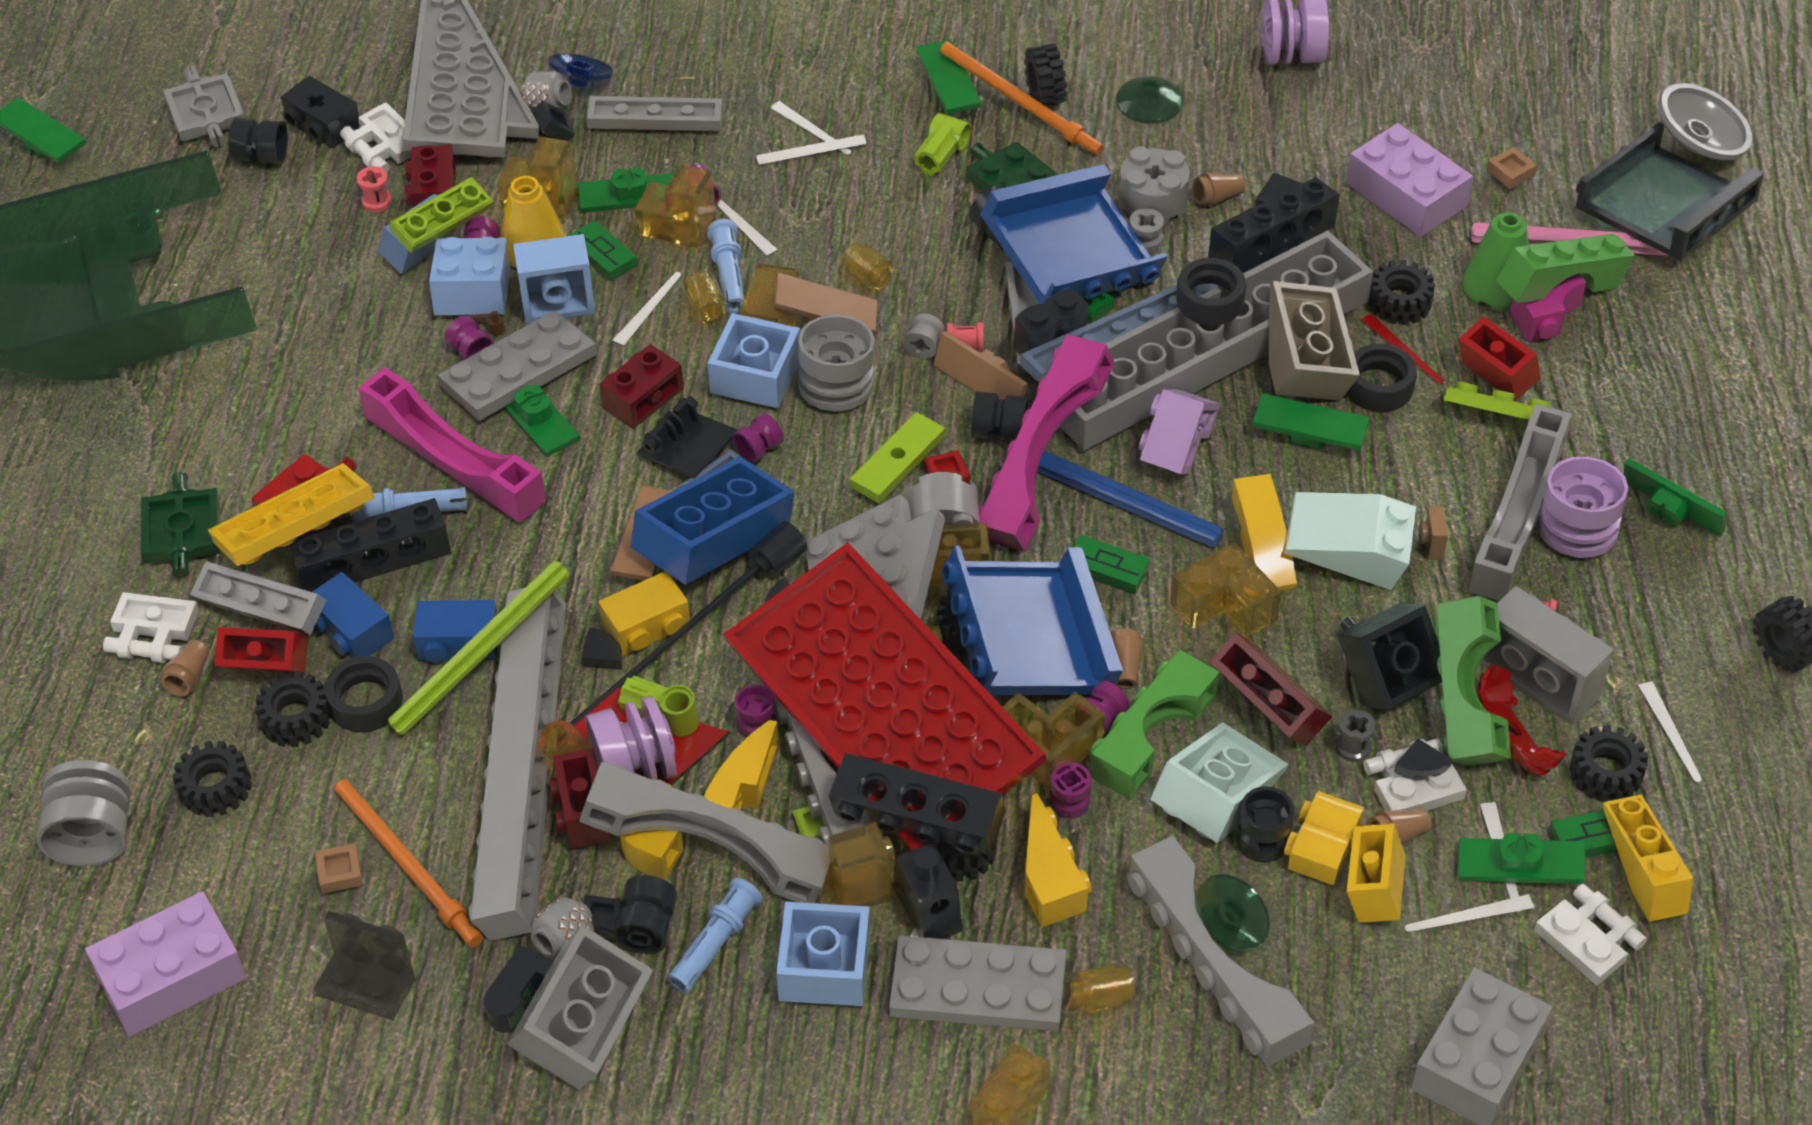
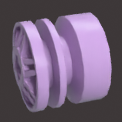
M1264 0L1263 13L1260 19V38L1267 65L1278 64L1280 54L1283 64H1290L1294 49H1297L1301 63H1322L1326 61L1329 45V17L1326 0H1298L1296 9H1293L1291 0H1280V5L1278 0Z
M1571 457L1558 462L1550 470L1544 493V502L1541 508L1538 527L1543 540L1549 547L1561 554L1577 558L1595 557L1607 553L1615 545L1629 489L1626 477L1617 467L1604 460L1592 457Z
M652 696L641 699L643 717H640L633 702L626 703L625 713L627 722L620 724L617 715L611 708L585 716L591 748L594 750L598 769L601 761L611 765H621L632 773H635V770L642 769L646 778L657 779L655 764L658 763L666 780L676 777V750L672 733L665 716L659 710Z

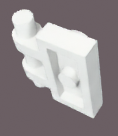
M386 102L358 117L361 128L354 131L351 127L346 126L340 132V136L345 140L346 147L351 152L358 153L367 167H380L388 172L390 166L385 159L392 157L400 164L411 157V151L403 150L402 146L405 120ZM374 140L378 145L371 148L367 143Z
M122 592L110 621L113 632H121L119 638L106 637L104 639V652L117 653L118 657L132 659L134 655L150 657L152 662L165 663L167 660L173 659L183 650V647L170 645L172 639L188 640L199 613L197 602ZM139 635L154 637L153 642L138 641L137 639Z
M1439 738L1429 741L1420 739L1443 753V745ZM1415 741L1410 742L1409 747L1392 751L1390 748L1379 751L1376 757L1363 761L1367 775L1381 772L1384 776V779L1375 782L1374 791L1385 810H1415L1419 808L1430 810L1465 799L1467 789L1452 763L1446 772L1436 777L1433 775L1414 776V779L1394 773L1395 764Z
M1581 884L1574 891L1573 897L1582 903L1583 906L1577 910L1564 899L1536 922L1534 931L1597 986L1626 962L1628 953L1620 947L1623 942L1626 941L1637 951L1646 943L1647 937L1636 929L1637 923L1627 915L1622 917L1608 905L1609 899L1599 891L1594 893L1585 884ZM1598 917L1612 930L1605 934L1591 921Z

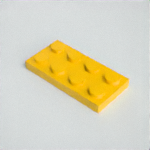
M342 463L208 529L213 543L237 566L247 565L258 561L264 553L276 547H285L292 544L298 536L310 530H319L326 527L332 519L344 513H353L360 510L366 502L375 497L370 485Z

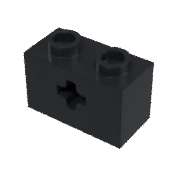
M310 75L280 96L284 110L283 116L286 122L291 127L298 128L307 133L313 140L322 142L332 149L344 141L340 136V132L344 127L349 126L354 131L361 128L358 119L357 103Z

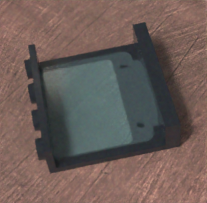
M1658 122L1649 130L1643 131L1633 142L1624 145L1614 156L1602 161L1595 170L1581 177L1576 187L1578 196L1575 208L1681 261L1758 200L1764 172L1752 167L1734 182H1731L1661 148L1660 145L1665 126L1663 123Z

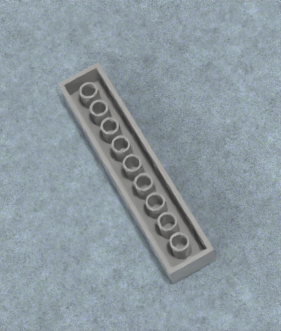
M1327 230L1243 273L1246 281L1245 303L1241 313L1232 321L1221 325L1196 323L1185 317L1177 307L1106 343L1115 365L1101 394L1074 411L1060 427L1085 451L1151 416L1150 411L1154 398L1157 394L1161 395L1163 389L1182 390L1193 394L1268 355L1269 297L1272 281L1337 288L1343 313L1346 314L1369 301L1373 271ZM1218 286L1200 295V297L1221 299L1229 296L1231 292L1222 286Z

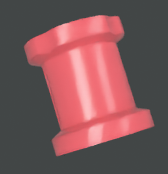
M380 167L364 168L357 175V184L363 191V196L361 197L362 206L365 210L372 212L384 211L392 203L391 193L386 189L388 182L387 172ZM369 177H372L373 184L369 181ZM376 195H378L380 199L379 202H377Z
M977 322L976 326H954L953 323H947L948 333L978 352L984 351L983 322Z

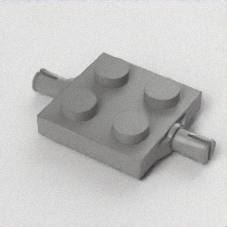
M191 65L192 74L189 67H186L184 75L187 82L180 86L163 90L180 140L182 142L209 135L213 146L218 147L216 138H218L220 146L225 143L222 130L230 129L235 117L245 118L229 75L225 73L214 77L200 78L197 67Z

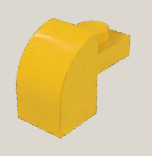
M647 830L620 835L622 852L628 863L645 874L664 880L684 850L682 833L680 831Z

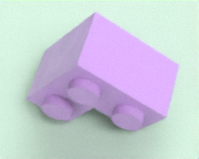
M1163 389L1161 395H1156L1151 406L1150 414L1154 418L1150 430L1146 429L1140 439L1139 450L1142 451L1140 460L1179 474H1189L1200 440L1210 437L1221 404L1182 390Z

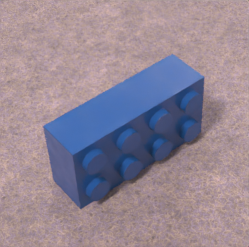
M739 456L635 510L630 548L686 585L748 551L782 521L790 523L795 491Z

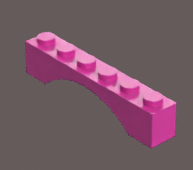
M1067 334L1061 347L1059 346L1055 350L1052 366L1047 376L1042 378L1038 385L1037 397L1032 407L1027 409L1023 416L1022 428L1016 440H1013L1008 447L1007 459L1001 471H998L993 478L992 490L986 502L979 507L980 532L985 541L1022 552L1026 551L1040 522L1035 499V481L1043 451L1054 432L1068 416L1084 403L1101 394L1115 365L1106 344Z
M386 367L358 387L365 418L517 522L521 523L546 502L541 471L516 454L504 455L494 453L479 447L463 437L429 407L410 383Z

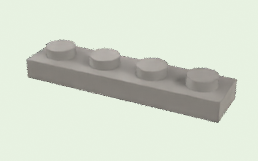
M590 96L586 117L587 128L720 131L723 101L720 98Z
M207 561L190 593L191 597L200 602L311 635L327 601L319 594Z

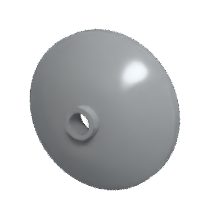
M1678 83L1666 88L1660 96L1658 109L1661 120L1672 137L1687 150L1705 158L1721 161L1740 158L1750 148L1753 138L1747 120L1733 104L1721 95L1695 84Z

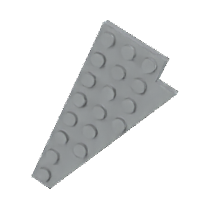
M421 0L402 139L403 150L411 151V147L452 144L454 155L505 158L507 136L538 139V122L527 103L523 100V96L467 0Z
M900 494L806 541L809 570L849 542L921 620L945 517L935 508L912 520L909 502Z

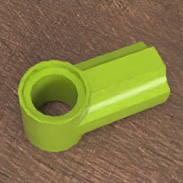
M937 113L931 122L928 137L914 155L915 164L920 167L923 173L931 176L936 172H941L956 150L961 152L966 148L971 136V123Z
M637 676L626 679L618 700L620 709L625 711L626 703L633 702L639 715L643 717L641 699L652 696L659 710L665 716L672 735L679 737L688 736L698 728L700 722L694 693L690 688L683 685H674L668 688Z

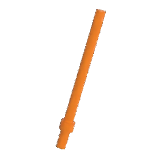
M948 41L943 43L940 53L1061 132L1062 138L1073 145L1079 144L1095 156L1102 152L1104 145L1085 133L1084 127L1075 121H1067Z
M347 779L340 780L335 785V791L439 910L438 917L449 929H455L470 947L478 946L483 940V935L467 918V910L458 900H451Z

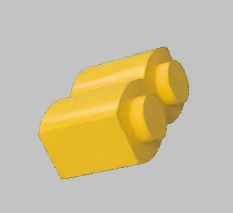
M1320 791L1316 793L1312 802L1305 800L1298 818V823L1302 824L1298 833L1294 831L1290 833L1284 850V854L1290 856L1288 869L1335 886L1352 847L1353 828L1361 826L1365 807Z

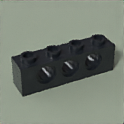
M1317 177L1308 180L1212 227L1208 258L1229 261L1244 273L1327 230L1335 228L1340 194Z
M435 498L296 539L295 542L289 545L301 589L309 592L314 591L341 572L356 583L451 554L446 524Z
M845 753L828 795L834 814L846 822L859 823L864 821L875 824L877 828L887 833L897 834L901 831L913 834L917 839L928 844H937L938 841L954 845L957 850L970 855H975L978 852L991 854L1006 812L1002 793ZM873 794H886L879 801L868 800ZM912 804H925L918 811L911 812L907 810ZM960 813L964 815L959 821H946L952 814Z

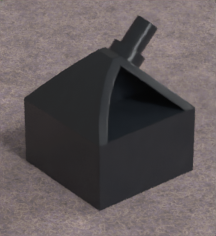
M1400 602L1360 623H1357L1352 616L1345 618L1341 622L1340 627L1344 631L1338 633L1337 637L1362 706L1389 710L1442 682L1437 666V660L1440 656V645L1426 605Z

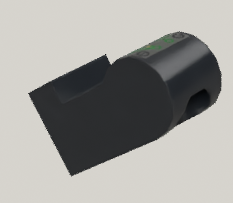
M522 945L518 947L484 996V1006L488 1014L487 1018L494 1030L508 1033L516 1029L525 1010L551 967L552 960Z

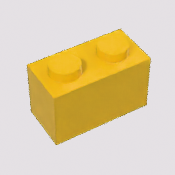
M666 571L598 601L601 625L606 633L610 634L617 641L622 656L633 651L642 650L657 640L673 635L690 620L688 600Z
M1394 823L1355 826L1353 828L1347 894L1359 923L1400 920L1406 854Z

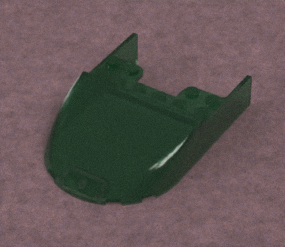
M208 151L186 155L0 205L1 371L56 380L121 378L119 368L253 332L257 329L243 287L229 289L178 304L159 301L140 306L131 262L151 258L160 251L162 239L156 214L161 210L214 197L222 193Z

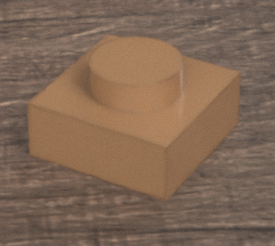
M1512 147L1488 160L1487 171L1511 189L1535 176L1537 165L1515 147Z
M1428 507L1426 522H1420L1419 542L1420 545H1426L1428 560H1443L1448 539L1444 507Z
M356 843L315 851L319 885L322 894L363 886Z

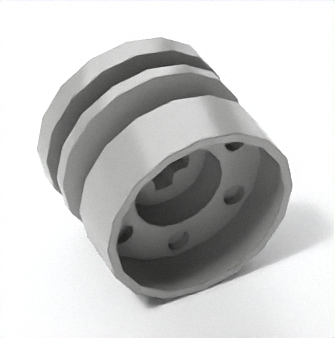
M835 314L821 316L809 321L801 329L798 339V388L800 395L809 404L822 410L844 411L862 405L871 396L873 389L875 339L872 330L864 322L851 316Z
M92 760L65 762L56 765L46 772L42 781V796L40 798L42 811L38 818L36 837L39 849L48 858L73 866L100 865L110 862L121 855L126 846L128 823L126 814L129 810L128 799L130 796L128 778L119 769L107 763Z

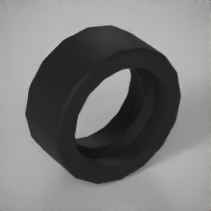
M1202 258L1190 262L1181 270L1177 280L1176 300L1177 307L1185 317L1193 322L1204 325H1221L1232 321L1243 309L1246 281L1244 274L1234 264L1218 258ZM1202 284H1215L1226 288L1231 294L1221 299H1207L1196 295L1191 289Z
M1370 344L1361 347L1354 353L1360 374L1371 369H1383L1394 373L1402 380L1400 383L1391 386H1379L1368 382L1360 375L1347 392L1354 402L1363 408L1373 411H1392L1403 407L1410 401L1415 388L1417 369L1416 363L1407 352L1389 344Z
M358 656L346 660L335 667L326 679L325 696L332 719L343 729L353 732H372L388 725V719L402 706L403 693L399 677L395 668L386 660L373 656ZM363 682H376L387 688L382 698L367 706L353 707L341 701L345 691Z

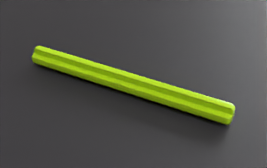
M552 562L388 719L390 726L398 734H406L569 578L568 570L560 562Z

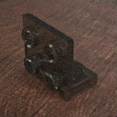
M327 911L324 922L334 954L314 987L317 996L393 1021L416 980L404 935L391 926L382 925L379 927L364 922L359 917L350 913L338 914Z

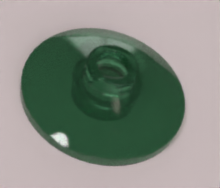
M1143 76L1124 83L1118 90L1116 102L1121 113L1129 119L1140 123L1155 124L1175 117L1182 108L1183 97L1179 88L1172 82L1160 77Z
M1219 874L1209 877L1199 886L1195 896L1196 912L1214 941L1227 949L1238 952L1254 950L1265 941L1270 929L1269 913L1260 895L1249 884L1237 877Z

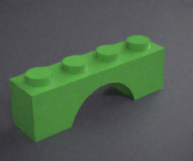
M1614 234L1513 247L1496 282L1517 303L1543 300L1560 282L1576 274L1582 275L1586 281V286L1592 292L1617 289L1635 254L1625 245L1622 238Z
M1475 596L1436 604L1437 617L1434 621V629L1439 638L1440 656L1437 660V666L1443 682V695L1441 696L1440 703L1446 718L1445 751L1453 762L1465 766L1511 759L1508 720L1488 712L1479 701L1475 688V676L1480 661L1492 647L1501 642L1498 603L1482 596Z
M1181 650L1177 652L1170 662L1165 660L1157 670L1155 679L1149 687L1143 686L1138 691L1132 707L1126 713L1123 711L1119 713L1112 724L1109 734L1104 739H1097L1089 752L1091 778L1131 800L1153 771L1154 749L1145 737L1147 732L1155 725L1166 720L1187 719L1196 721L1217 696L1220 671Z

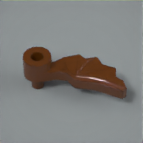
M492 311L490 314L456 315L460 317L469 316L475 322L486 323L492 335H500L505 332L503 318L498 316L497 311Z

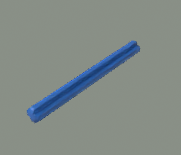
M1045 450L1043 451L1037 471L1210 547H1217L1223 537L1224 529L1221 526Z

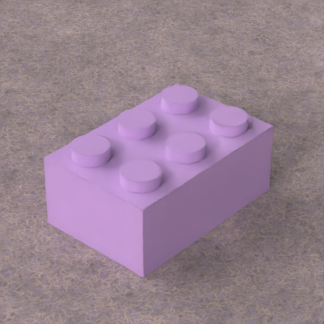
M1397 123L1350 153L1346 184L1413 233L1422 237L1468 206L1473 175Z
M203 891L85 948L94 972L128 1037L246 979L237 950Z

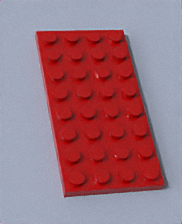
M849 542L723 634L731 648L838 769L844 754L848 753L999 792L1003 795L1047 761L1044 751ZM876 793L873 794L868 800L879 801L886 794ZM915 803L907 810L915 812L922 809L925 804ZM955 813L950 815L946 821L956 822L961 820L964 815ZM901 831L896 834L910 851L928 844L920 841L913 834Z

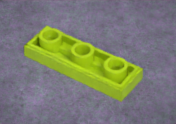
M470 177L391 221L389 229L407 250L413 253L491 209L494 201L473 177Z
M1457 381L1456 388L1449 386L1446 389L1444 398L1445 401L1530 420L1535 404L1551 406V402L1530 397L1528 404L1513 401L1515 394L1493 389L1492 396L1477 393L1478 385Z
M915 412L849 479L850 488L880 504L946 437V428Z

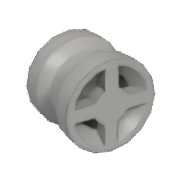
M1149 208L1134 211L1130 216L1129 226L1147 252L1157 250L1163 241V216L1160 212Z
M922 313L915 315L909 324V331H907L903 339V346L906 351L922 359L935 356L940 335L945 331L943 323L931 314Z

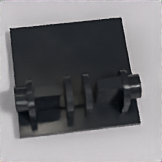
M693 397L680 398L677 405L672 409L673 412L668 411L664 418H661L657 425L644 435L642 447L637 451V455L695 478L732 440V435L738 429L698 414L696 409L698 402Z

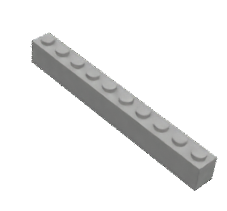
M525 588L507 592L506 606ZM556 590L499 644L500 661L499 670L495 674L497 687L495 702L492 704V732L488 737L489 758L488 766L484 771L486 782L485 794L480 806L482 814L481 829L477 836L478 856L476 868L473 870V900L469 905L470 921L489 941L532 932V920L537 913L566 603Z

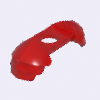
M1491 665L1486 668L1484 673H1481L1478 682L1475 683L1478 699L1488 712L1507 719L1508 725L1516 731L1518 736L1509 732L1510 751L1513 760L1530 773L1544 776L1550 772V769L1558 766L1567 753L1565 750L1560 752L1545 746L1537 747L1511 709L1518 703L1517 698L1512 695L1514 684L1510 681L1511 673L1505 668Z

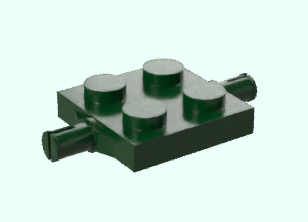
M977 142V145L974 144L971 147L970 154L979 161L966 167L965 178L984 191L994 186L1002 189L1059 174L1018 142L997 152H990L981 143Z
M177 472L172 475V491L156 496L141 497V556L143 562L146 564L172 560V574L176 578H181V572L183 578L189 575V558L220 554V549L213 543L208 529L220 524V504L217 488L204 490L187 489L188 475L185 472H180V480Z

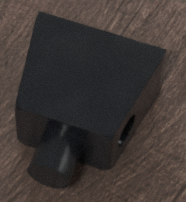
M927 844L897 856L894 863L892 887L919 937L944 939L962 932L959 890L934 844ZM937 902V912H931L932 905Z

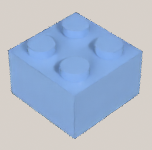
M584 234L513 244L526 324L532 323L554 310L564 318L596 314Z
M449 237L436 240L429 278L434 315L490 314L492 311H497L498 314H505L511 274L507 238Z
M732 313L707 363L710 393L779 408L799 365L798 339L800 328Z
M785 902L776 973L779 1001L863 1006L870 944V907Z

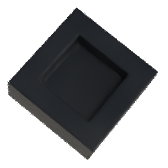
M543 100L536 106L534 111L540 130L549 138L555 137L568 143L575 135L568 113Z

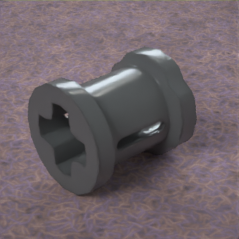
M1350 710L1342 715L1339 726L1341 734L1336 740V751L1344 760L1359 762L1365 760L1370 755L1372 750L1370 738L1374 734L1375 720L1369 713Z

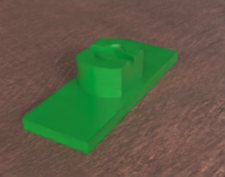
M951 39L916 47V52L947 115L982 107V102L966 69L940 53V48L944 42L948 41L953 44Z
M19 97L0 109V127L22 140L25 148L33 151L40 157L47 156L59 164L87 144L84 137Z
M637 167L629 168L630 171H626V169L615 170L609 180L578 183L581 213L683 203L682 191L678 185L679 172L646 176L644 170Z
M530 385L520 389L513 397L514 402L503 407L546 458L581 440L578 432L555 408L551 399L546 394L544 395L543 390L538 385Z
M1262 393L1252 427L1290 435V440L1294 445L1304 447L1305 444L1308 445V448L1319 450L1327 443L1361 451L1370 417Z
M1630 458L1625 461L1624 476L1626 477L1627 484L1650 497L1645 506L1651 515L1658 519L1665 518L1664 522L1672 527L1678 526L1683 518L1687 517L1719 536L1723 535L1726 529V511Z
M1507 833L1502 839L1459 838L1458 881L1585 884V841L1541 840L1537 834H1524V836H1520L1519 833Z

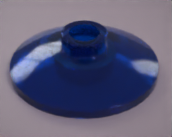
M563 53L554 54L548 58V65L552 69L568 77V82L578 87H586L588 82L609 79L613 76L614 72L610 65L587 56Z

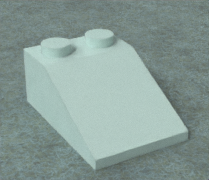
M1296 492L1292 501L1284 554L1391 590L1410 562L1416 506L1381 494Z
M1222 722L1166 762L1150 800L1161 806L1167 814L1178 817L1195 828L1201 836L1218 843L1238 827L1241 802L1245 795L1254 788L1272 787L1286 771L1289 764Z

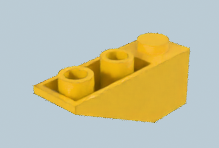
M1038 793L1032 795L1025 872V897L1040 926L1044 927L1086 912L1088 894L1092 892V887L1085 870H1078L1074 862L1075 856L1070 841L1066 837L1061 838L1057 831V819L1050 806L1045 807Z
M1642 794L1603 802V809L1631 892L1647 920L1652 922L1688 914L1694 878Z

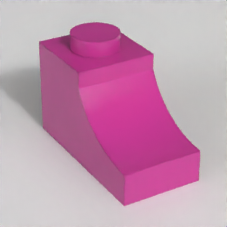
M1581 274L1573 275L1560 282L1543 300L1517 303L1514 299L1512 300L1510 315L1527 342L1548 339L1561 334L1565 314L1581 306L1586 281Z

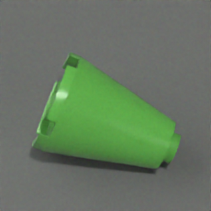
M1515 213L1496 215L1463 273L1462 286L1464 293L1475 304L1479 305L1481 301L1490 304V309L1496 311L1511 309L1513 298L1496 280L1513 247L1529 245L1527 223L1521 216Z

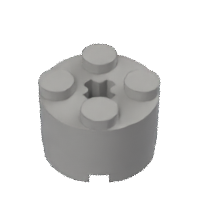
M1145 147L1133 148L1130 151V156L1122 163L1120 170L1119 207L1122 212L1125 210L1131 216L1134 211L1139 209H1154L1163 216L1164 225L1169 223L1170 218L1178 215V218L1182 216L1187 206L1189 168L1184 161V155L1177 150L1167 151L1163 149H1147Z
M935 472L919 477V483L910 488L909 483L904 488L902 496L909 502L912 520L935 508L944 515L945 522L938 550H953L954 546H960L962 553H966L973 548V542L979 536L981 529L977 487L971 480L969 485L962 481V475L951 472Z

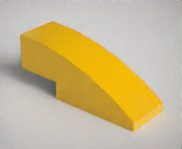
M1271 474L1234 479L1232 502L1241 525L1240 538L1259 594L1295 589L1297 581L1293 558L1290 555L1284 554L1287 530Z
M768 720L751 733L730 754L717 771L705 792L704 797L708 801L727 808L742 810V807L746 806L759 809L779 746L777 721Z

